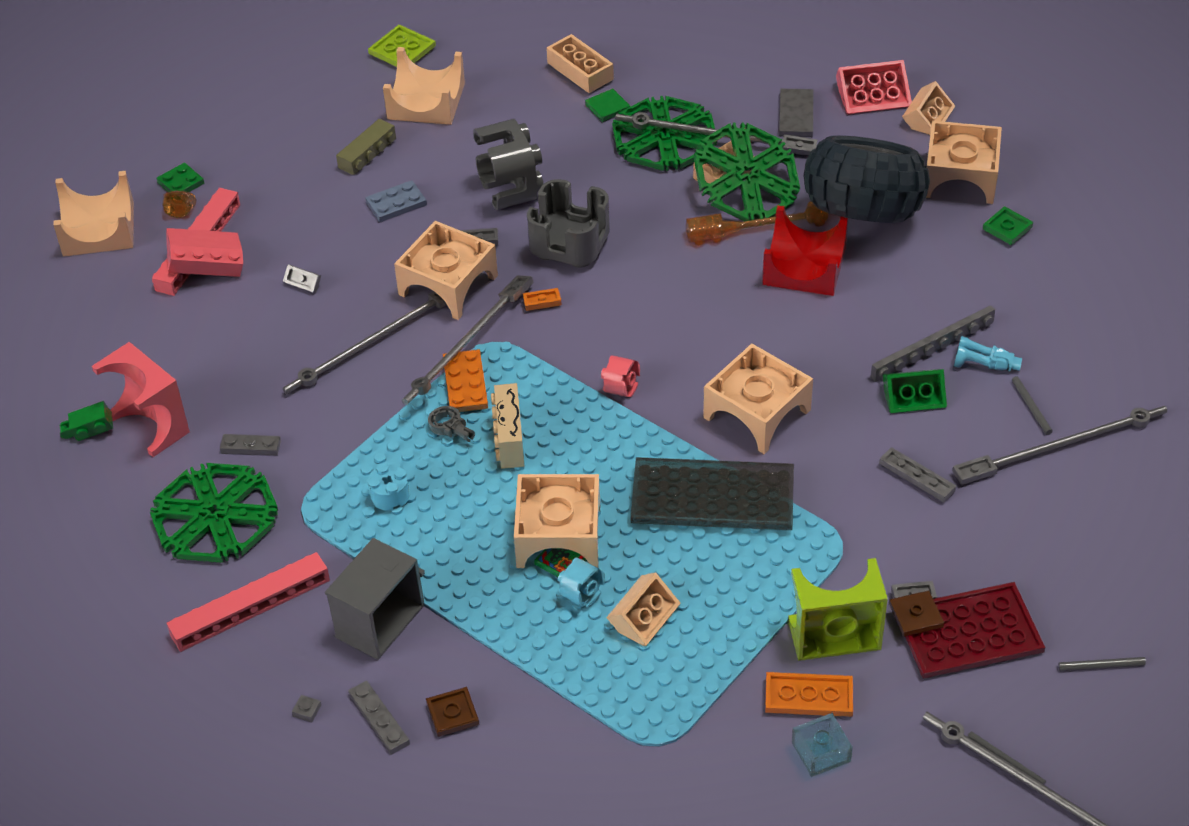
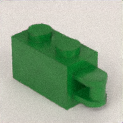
M101 401L68 413V420L61 422L59 425L60 436L63 439L75 437L77 441H81L113 429L112 412L106 403Z

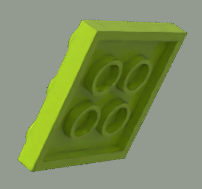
M397 25L369 47L368 53L397 67L398 47H404L409 59L416 63L436 46V41L404 26Z

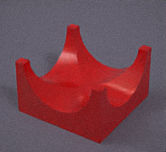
M778 205L771 247L764 250L762 285L834 296L846 249L848 218L841 217L839 223L830 230L811 232L794 225L786 215L785 206Z

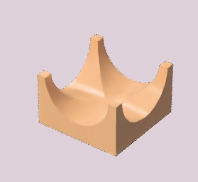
M398 47L394 87L392 89L391 84H384L383 86L387 119L452 125L465 85L462 52H455L454 61L447 68L427 70L414 64L407 56L404 47Z
M932 121L927 160L930 184L926 198H930L932 191L939 184L959 179L970 181L979 186L985 193L986 203L993 204L999 169L1002 127Z
M119 171L118 183L111 191L97 196L76 193L65 184L63 178L56 179L55 184L59 197L61 220H55L53 225L63 256L133 248L134 201L126 171Z
M434 221L394 263L398 294L400 296L406 297L409 293L410 285L425 286L436 292L446 302L451 311L452 318L457 320L462 317L464 299L474 279L483 271L492 280H495L498 276L495 244Z
M750 344L704 386L703 418L708 421L712 420L716 411H725L735 415L745 423L754 435L758 451L765 454L769 450L772 436L778 424L792 408L799 405L800 411L805 414L811 410L813 378L756 345Z
M518 474L514 527L517 568H525V563L532 554L549 548H563L575 551L582 555L588 563L598 568L599 474Z

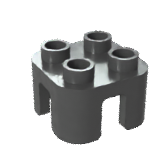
M513 118L473 129V139L477 145L503 139L502 145L491 147L487 150L488 153L478 155L475 158L482 186L485 189L513 183L516 188L502 191L492 196V205L495 210L536 200L537 192H539V189L544 184L539 170L536 171V165L542 164V155L537 144H529L531 139L526 123L518 124Z
M554 179L544 183L538 192L539 210L538 208L529 207L527 211L530 251L543 260L564 262L578 268L588 266L598 256L610 232L609 196L607 192L599 187L591 186L587 192V208L575 206L572 203L571 183L569 181Z

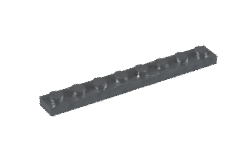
M990 305L872 364L871 378L876 382L883 378V374L900 371L904 367L916 363L918 360L930 356L956 341H960L961 336L966 337L991 325L994 322L996 309Z

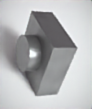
M301 695L292 710L293 717L313 722L322 706L321 701Z

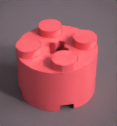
M611 355L607 367L603 368L601 372V378L604 379L603 391L619 396L631 397L638 386V382H635L636 376H640L639 362Z

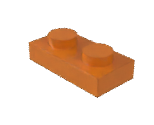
M558 288L522 293L526 311L562 305Z

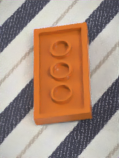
M480 349L461 351L444 367L449 406L457 408L459 412L488 409Z
M766 672L765 713L853 717V676Z

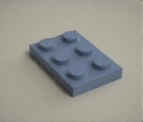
M412 180L365 197L367 205L379 222L427 205V200Z

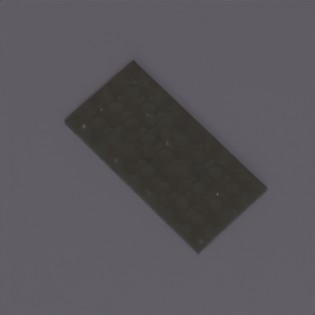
M636 457L631 523L792 530L794 464Z

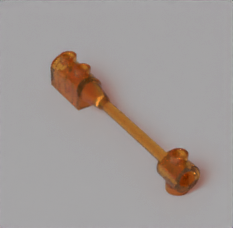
M810 201L805 212L789 214L787 217L790 221L806 219L809 224L815 223V226L820 227L828 220V213L818 209ZM720 213L686 219L685 230L689 242H694L695 245L700 246L705 243V240L712 239L713 243H718L726 235L741 229L775 224L776 217L745 222L723 221Z

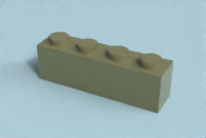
M381 119L375 121L336 155L338 168L355 175L396 139L395 126Z

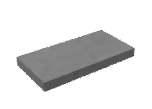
M780 88L779 136H784V134L791 136H813V89Z

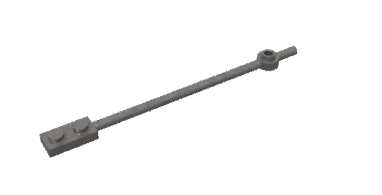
M643 112L636 113L634 116L616 114L615 118L616 121L632 123L637 129L655 126L711 135L719 130L649 119V116ZM785 134L782 142L786 143L783 147L785 151L791 149L790 153L808 156L817 147L818 141L817 139ZM750 137L752 142L767 144L755 137Z
M517 275L498 294L500 300L426 376L412 381V390L402 399L403 404L408 405L418 394L424 395L428 393L431 388L430 381L508 302L517 301L522 293L528 290L534 283L532 276Z
M433 291L428 294L429 301L315 369L304 368L300 370L298 379L282 388L284 393L287 394L301 385H314L319 374L436 305L439 309L447 305L446 302Z
M1161 406L1149 411L1144 408H1135L1131 411L1130 417L995 460H991L989 455L955 465L952 472L961 485L995 475L997 474V467L1130 424L1136 427H1145L1148 425L1150 418L1167 413L1166 406Z
M929 712L924 714L923 719L942 731L941 736L946 743H962L1091 826H1108L964 735V727L956 721L945 723Z

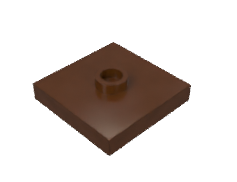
M929 590L889 599L890 608L903 637L944 627V621Z
M467 687L426 698L438 737L480 725Z

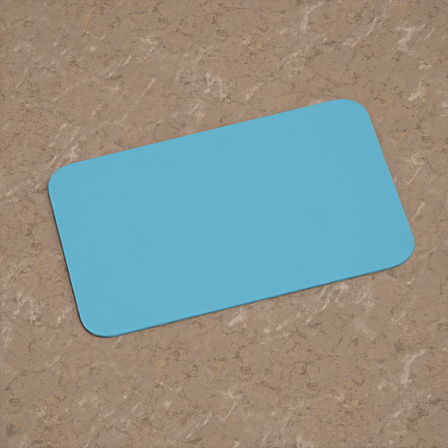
M489 342L478 344L475 348L471 349H480L488 409L460 412L461 418L466 421L465 427L475 432L473 440L467 442L459 436L437 435L430 430L428 423L429 414L438 407L449 406L444 372L431 383L428 393L424 395L418 394L408 405L403 407L307 492L303 499L301 512L304 523L315 534L353 559L372 538L416 558L418 567L425 571V574L420 577L424 606L626 739L643 746H663L676 742L687 734L787 624L788 615L797 613L791 569L800 568L802 574L810 583L820 587L834 572L843 557L842 539L837 530L823 519L510 342ZM517 383L524 467L501 469L500 461H496L495 449L499 448H495L494 435H498V433L494 434L493 421L497 419H493L492 406L496 405H492L491 393H495L494 385ZM447 415V417L442 418L437 423H443L445 421H448L450 419L449 415ZM381 463L395 465L406 470L410 496L406 504L401 507H393L394 510H381L375 507L370 498L368 477L376 469L377 465ZM518 474H599L598 568L605 573L604 586L600 585L599 591L601 593L592 605L588 607L583 605L582 607L560 594L558 577L534 563L536 557L543 550L532 554L527 559L525 568L516 567L514 527ZM656 572L679 600L680 605L647 646H642L620 634L606 617L641 575Z

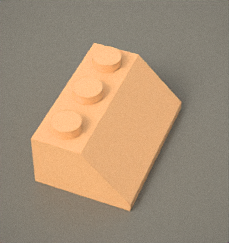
M934 81L919 90L902 117L911 129L930 135L932 121L945 122L955 105L939 84Z
M656 572L640 576L606 618L620 634L642 646H647L680 605V602Z

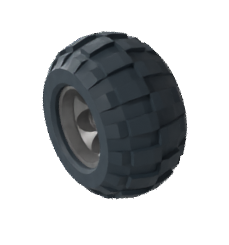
M842 135L829 136L817 144V148L810 152L806 160L803 175L806 193L809 194L810 200L818 209L845 218L879 223H899L914 216L915 212L921 209L928 194L930 178L928 168L924 165L925 160L917 150L911 147L879 139Z

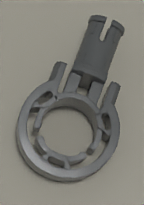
M438 407L428 416L429 427L434 434L448 435L449 437L459 436L467 442H470L475 437V432L465 427L466 421L461 418L459 410L455 407ZM449 415L450 419L448 421H445L443 423H437L439 420Z

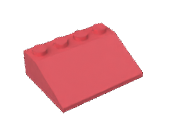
M904 60L838 68L836 74L837 85L847 115L907 108L912 102Z
M166 228L168 273L240 277L243 267V252L238 233Z

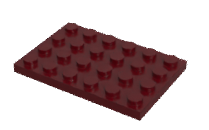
M1015 582L935 598L933 600L944 621V627L905 636L923 679L1044 653L1046 648Z

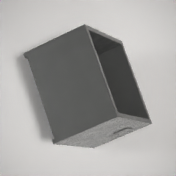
M372 538L325 591L335 630L334 637L379 660L424 606L420 577L425 574V571L418 567L417 559Z

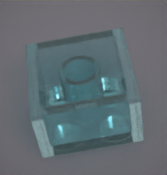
M833 713L793 728L792 744L811 777L851 762L853 747Z

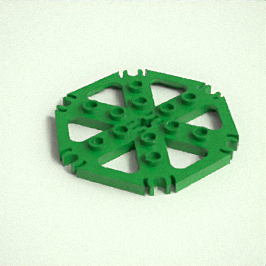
M660 96V100H655L652 97L651 102L648 97L618 113L634 116L636 113L649 110L654 120L693 126L705 124L707 128L715 129L712 113L709 110L704 112V106L665 96V100L663 96ZM674 107L686 110L687 112L671 120L668 109ZM613 120L612 123L618 155L624 154V160H627V162L664 171V166L666 171H669V166H674L675 170H678V164L680 169L694 162V154L686 159L680 158L676 144L702 151L697 146L702 139L709 136L655 126L637 129L632 123ZM624 131L640 135L627 143H622L621 133ZM717 141L714 142V143L712 144V146H716V145H717ZM656 146L659 147L660 161L654 162L639 157L644 152Z
M733 122L732 126L729 123L702 139L697 148L702 150L696 149L693 156L699 191L704 190L702 196L710 195L707 202L723 212L744 222L749 221L752 223L754 217H756L759 223L762 220L764 223L776 215L777 206L768 211L764 210L760 189L778 197L781 201L778 205L785 206V209L791 206L797 198L792 195V193L797 195L800 191L794 154L789 155L791 149L787 151L783 149L786 143L782 142V139L753 125L742 122L740 128H737L735 122ZM752 136L766 142L770 148L753 157L750 137ZM723 137H729L732 142L734 156L712 146V144ZM783 163L787 166L789 182L767 171L777 164ZM703 164L714 166L727 174L712 183H707L704 177ZM750 170H751V172H750L749 174H748V173L743 174L744 171H750ZM740 188L744 210L738 211L724 204L722 198Z
M206 463L207 469H205L204 464H200L201 469L199 471H195L193 467H190L191 474L186 469L155 496L153 503L154 507L157 508L152 507L150 515L163 550L165 549L166 553L173 549L171 551L173 557L183 560L223 563L221 556H224L226 562L229 561V554H235L236 558H239L238 550L243 556L274 527L276 523L275 517L270 516H278V507L265 476H262V472L254 475L255 469L245 465ZM215 475L237 476L219 494L212 479ZM185 485H192L198 500L175 499L171 497ZM253 490H260L265 498L266 505L242 504L240 502ZM164 520H189L172 536L168 537L163 527ZM230 523L257 525L259 529L246 542L239 543L236 540ZM210 530L217 550L214 553L190 551L191 546Z

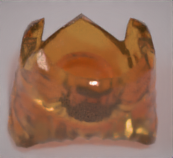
M169 191L163 194L162 205L165 214L168 216L182 218L190 213L197 199L191 192Z

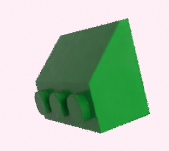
M944 369L883 374L884 394L890 413L947 407Z

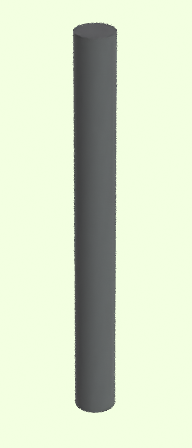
M1013 377V384L1046 435H1050L1053 430L1019 377Z
M1145 657L1059 662L1058 668L1059 671L1144 666L1146 660Z
M971 731L967 737L1045 785L1046 780L974 732Z

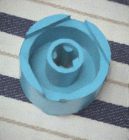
M381 463L370 473L368 487L370 498L375 507L381 510H394L393 507H401L406 504L410 493L405 469Z
M575 558L567 569L561 571L558 576L560 594L582 607L583 605L588 607L598 599L601 593L599 587L601 584L604 586L605 573L590 563Z

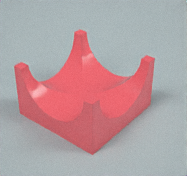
M126 343L92 365L93 372L97 375L104 372H117L125 376V387L122 396L110 410L112 412V421L124 416L142 415L151 418L157 423L156 437L147 448L148 453L152 457L190 433L177 381L132 343Z

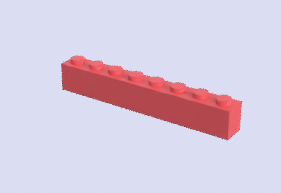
M219 188L188 229L221 232L240 206L238 192ZM166 259L152 277L155 291L175 296L190 274L168 273V261Z
M317 552L305 556L301 560L288 564L284 568L269 573L256 581L250 582L237 590H233L218 599H214L199 608H195L182 616L172 619L166 623L170 636L178 650L182 652L329 582L328 568Z

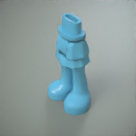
M961 336L954 367L960 368L965 361H973L987 366L988 369L1007 370L1008 368V371H1011V369L1020 371L1022 358L1015 357L1014 353H1009L1003 348H997L995 345L993 348L986 347L967 337Z

